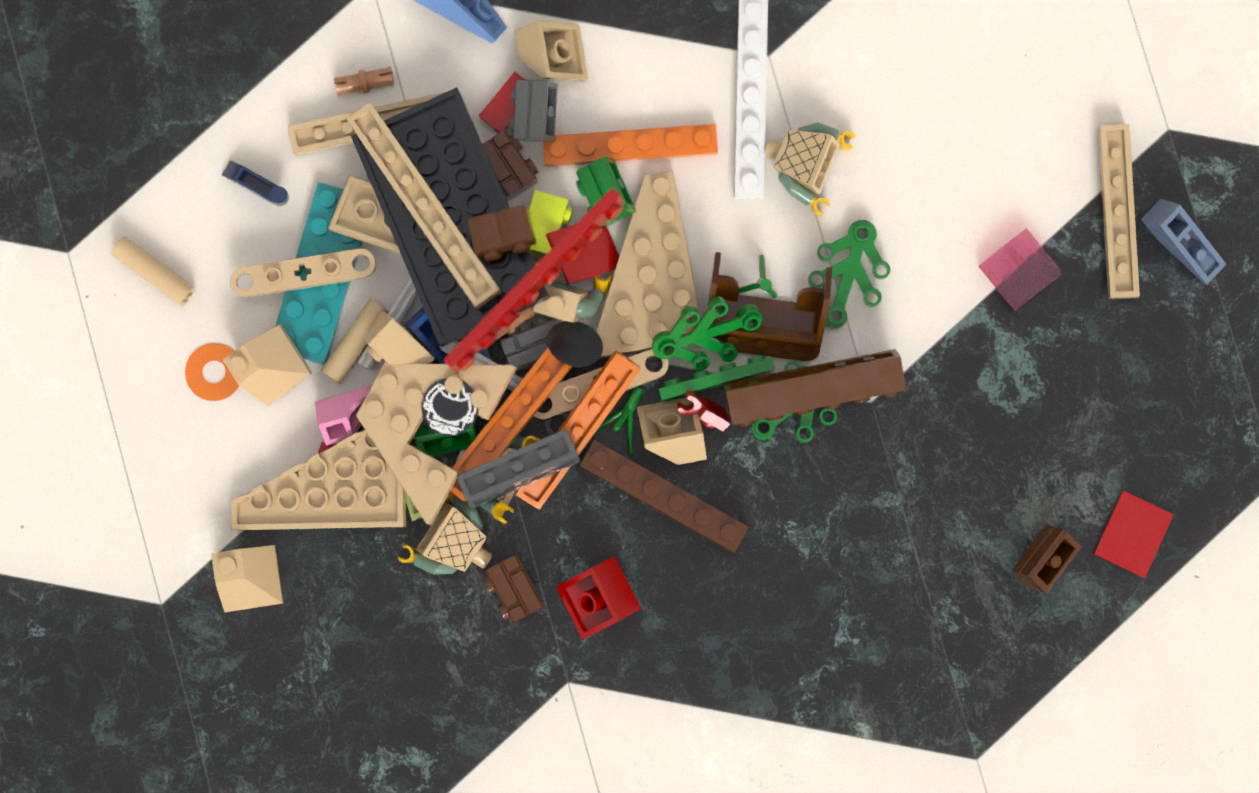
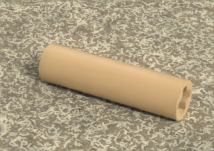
M126 236L122 237L114 246L111 252L112 256L178 305H185L194 294L195 287Z
M369 299L320 371L340 384L367 345L363 339L379 313L383 310L388 314L389 311L374 300Z

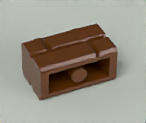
M503 130L483 143L508 201L537 183L535 175L539 171L530 158L527 160L523 158L519 152L523 147L519 140L513 139V135L509 137L507 132Z
M1046 524L1012 569V572L1029 588L1047 594L1054 585V581L1058 580L1081 549V545L1064 529Z
M517 554L485 571L488 577L483 580L490 594L497 593L502 602L497 607L505 621L511 619L512 623H515L545 607Z

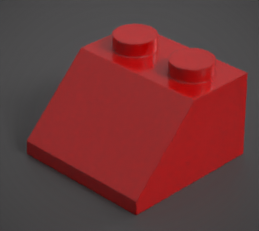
M615 556L556 587L582 640L641 610Z

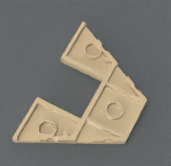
M384 363L356 416L426 524H433L457 480L456 476L460 472L410 445L424 419L422 414L424 394L433 383L447 378L445 389L449 393L457 394L463 389L464 381L474 390L470 401L474 407L479 408L478 415L489 420L517 367L512 365H471L468 369L460 370L458 373L448 364Z

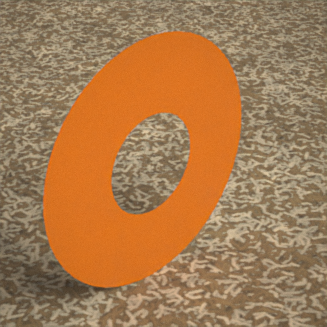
M211 343L199 347L191 354L186 363L185 378L189 388L195 395L204 400L219 401L228 398L238 389L239 385L223 362V359L234 352V350L223 344ZM219 361L224 365L226 374L221 382L212 384L204 379L202 371L206 363Z

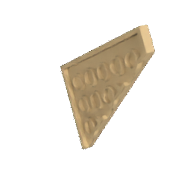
M673 171L644 176L635 205L636 212L632 214L597 328V333L603 344V351L599 359L611 357L615 350L623 355L652 349L655 335L661 331H670L680 318L683 308L694 306L699 312ZM694 314L688 315L687 318L692 317ZM695 325L687 326L683 334L691 332Z
M364 429L336 443L337 445L312 456L304 463H300L279 474L280 476L269 482L255 487L247 494L231 500V530L406 527V491Z

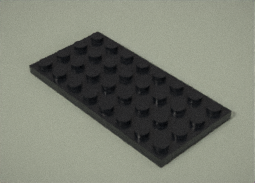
M456 87L388 118L384 122L474 251L467 220L480 215L496 213L510 208L461 93ZM357 134L351 135L439 345L444 347L466 337L535 267L530 251L514 254L512 250L501 253V258L493 261H484V258H478L501 290V293L476 309ZM545 286L538 291L539 295L529 306L524 305L517 313L548 300L550 297Z

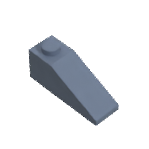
M1160 199L1141 219L1155 238L1204 284L1207 285L1226 265L1222 257L1180 204Z

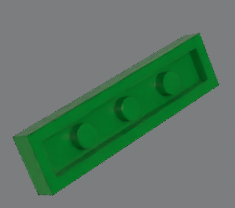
M759 355L747 359L748 364L737 367L736 363H730L720 366V372L710 375L707 370L691 375L692 380L680 382V379L676 378L663 382V387L658 389L660 400L664 402L686 396L687 390L698 393L723 386V383L771 373L775 370L772 358L765 359L764 355Z

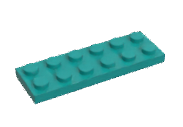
M318 182L295 259L361 249L362 241L330 231L328 228L343 192L342 188ZM357 257V258L355 259V261L353 262V263H354V264H353L354 269H355V266H356V262H357L358 257ZM305 265L300 266V271L296 272V276H300L302 281L307 280V275L311 274V270H307ZM351 281L285 292L275 327L282 324L303 359L324 365L327 362Z

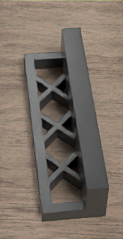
M565 429L456 477L468 505L473 509L580 462V459L569 433Z

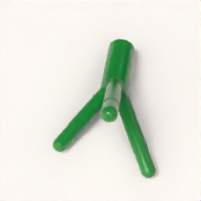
M760 255V278L756 283L739 287V293L759 288L767 291L773 298H776L777 293L771 288V281L766 279L765 257Z
M639 387L632 389L624 406L605 419L596 431H600L616 419L618 420L614 430L618 431L627 418L629 455L634 453L633 412L644 393Z

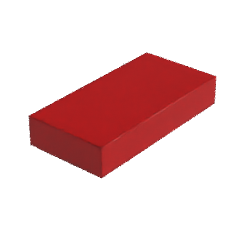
M517 72L510 76L479 114V118L498 133L503 130L506 131L510 126L511 118L514 117L515 105L512 102V91L516 88L517 80H525Z

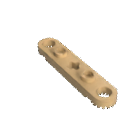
M354 249L238 268L233 272L230 278V285L232 290L239 296L251 297L349 282L370 277L375 272L376 260L370 251ZM358 256H365L369 259V267L363 272L356 271L353 266V262ZM305 265L307 270H311V274L307 275V280L302 281L300 276H296V272H299L300 266ZM245 274L251 275L253 277L252 287L248 290H241L237 284L239 277Z
M652 349L628 357L638 364L641 369L625 391L664 376L668 370V359H661L662 368L658 372H650L647 370L645 363L648 358L655 356ZM603 367L560 382L548 397L552 401L550 411L547 413L537 411L534 417L547 420L572 411Z

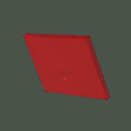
M575 225L547 233L546 238L551 249ZM602 226V231L598 237L591 242L587 241L580 248L581 252L573 262H566L560 268L567 285L616 270L620 256L607 226Z
M1122 491L1093 554L1145 578L1174 514L1128 492Z

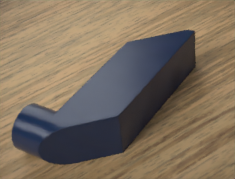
M230 160L222 173L223 177L276 206H283L289 200V193L285 188L274 184L236 162Z

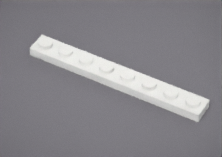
M739 0L734 198L737 199L764 198L768 0Z

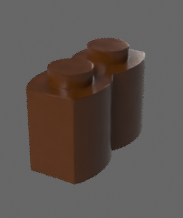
M525 205L507 208L496 213L480 215L467 220L475 255L478 258H484V261L497 260L502 257L501 253L511 250L514 254L527 252L530 250L531 245L536 244L529 209Z

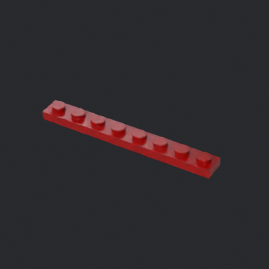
M612 187L443 361L456 373L460 370L468 369L475 361L474 356L482 348L487 349L496 340L497 336L495 334L503 326L505 328L509 327L518 316L516 313L524 305L529 306L536 300L539 295L538 291L545 284H551L560 274L558 270L566 262L571 263L579 256L580 248L587 241L591 242L598 237L602 231L601 227L608 219L612 221L621 213L622 205L624 204L621 195Z

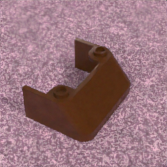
M715 252L708 305L711 299L722 297L728 305V312L722 317H716L711 325L736 318L739 308L746 304H753L758 308L762 315L760 327L754 331L740 328L712 338L724 343H733L738 353L764 355L797 361H812L816 359L820 353L830 304L832 267H826L823 288H804L798 293L796 302L739 295L738 281L730 276L719 275L721 253Z

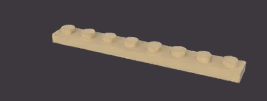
M371 102L348 117L347 121L475 308H480L500 294L501 290Z

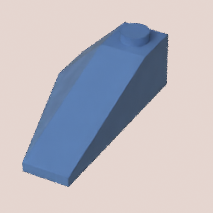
M414 0L492 44L507 28L488 0Z

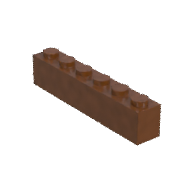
M896 349L723 383L730 421L732 425L737 424L740 427L752 425L755 423V420L765 418L768 421L779 420L783 418V415L795 413L796 415L808 414L812 412V409L819 407L834 409L840 407L841 403L849 401L864 403L869 401L870 397L879 395L882 397H893L898 395L899 391L906 390L901 356Z
M596 440L593 441L580 464V468L733 554L736 552L749 528L747 525Z

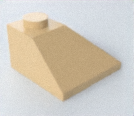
M537 20L514 30L519 59L541 78L570 81L588 80L579 24Z
M383 310L379 313L363 339L369 345L366 351L378 363L382 358L388 364L431 363L435 359Z
M282 324L244 343L223 359L237 384L267 405H271L312 374V371Z
M685 397L637 407L645 449L677 465L707 459L699 415L686 416L681 414L677 408L678 402L683 405H689L692 401Z
M275 545L211 553L215 584L224 612L284 603Z

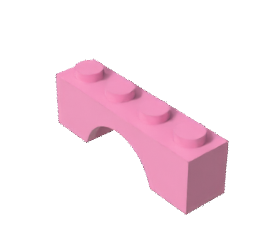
M372 386L315 402L318 426L326 446L338 443L357 433L362 424L356 415Z

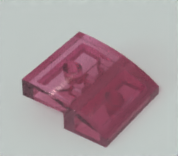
M1027 228L978 266L1014 311L1063 274Z

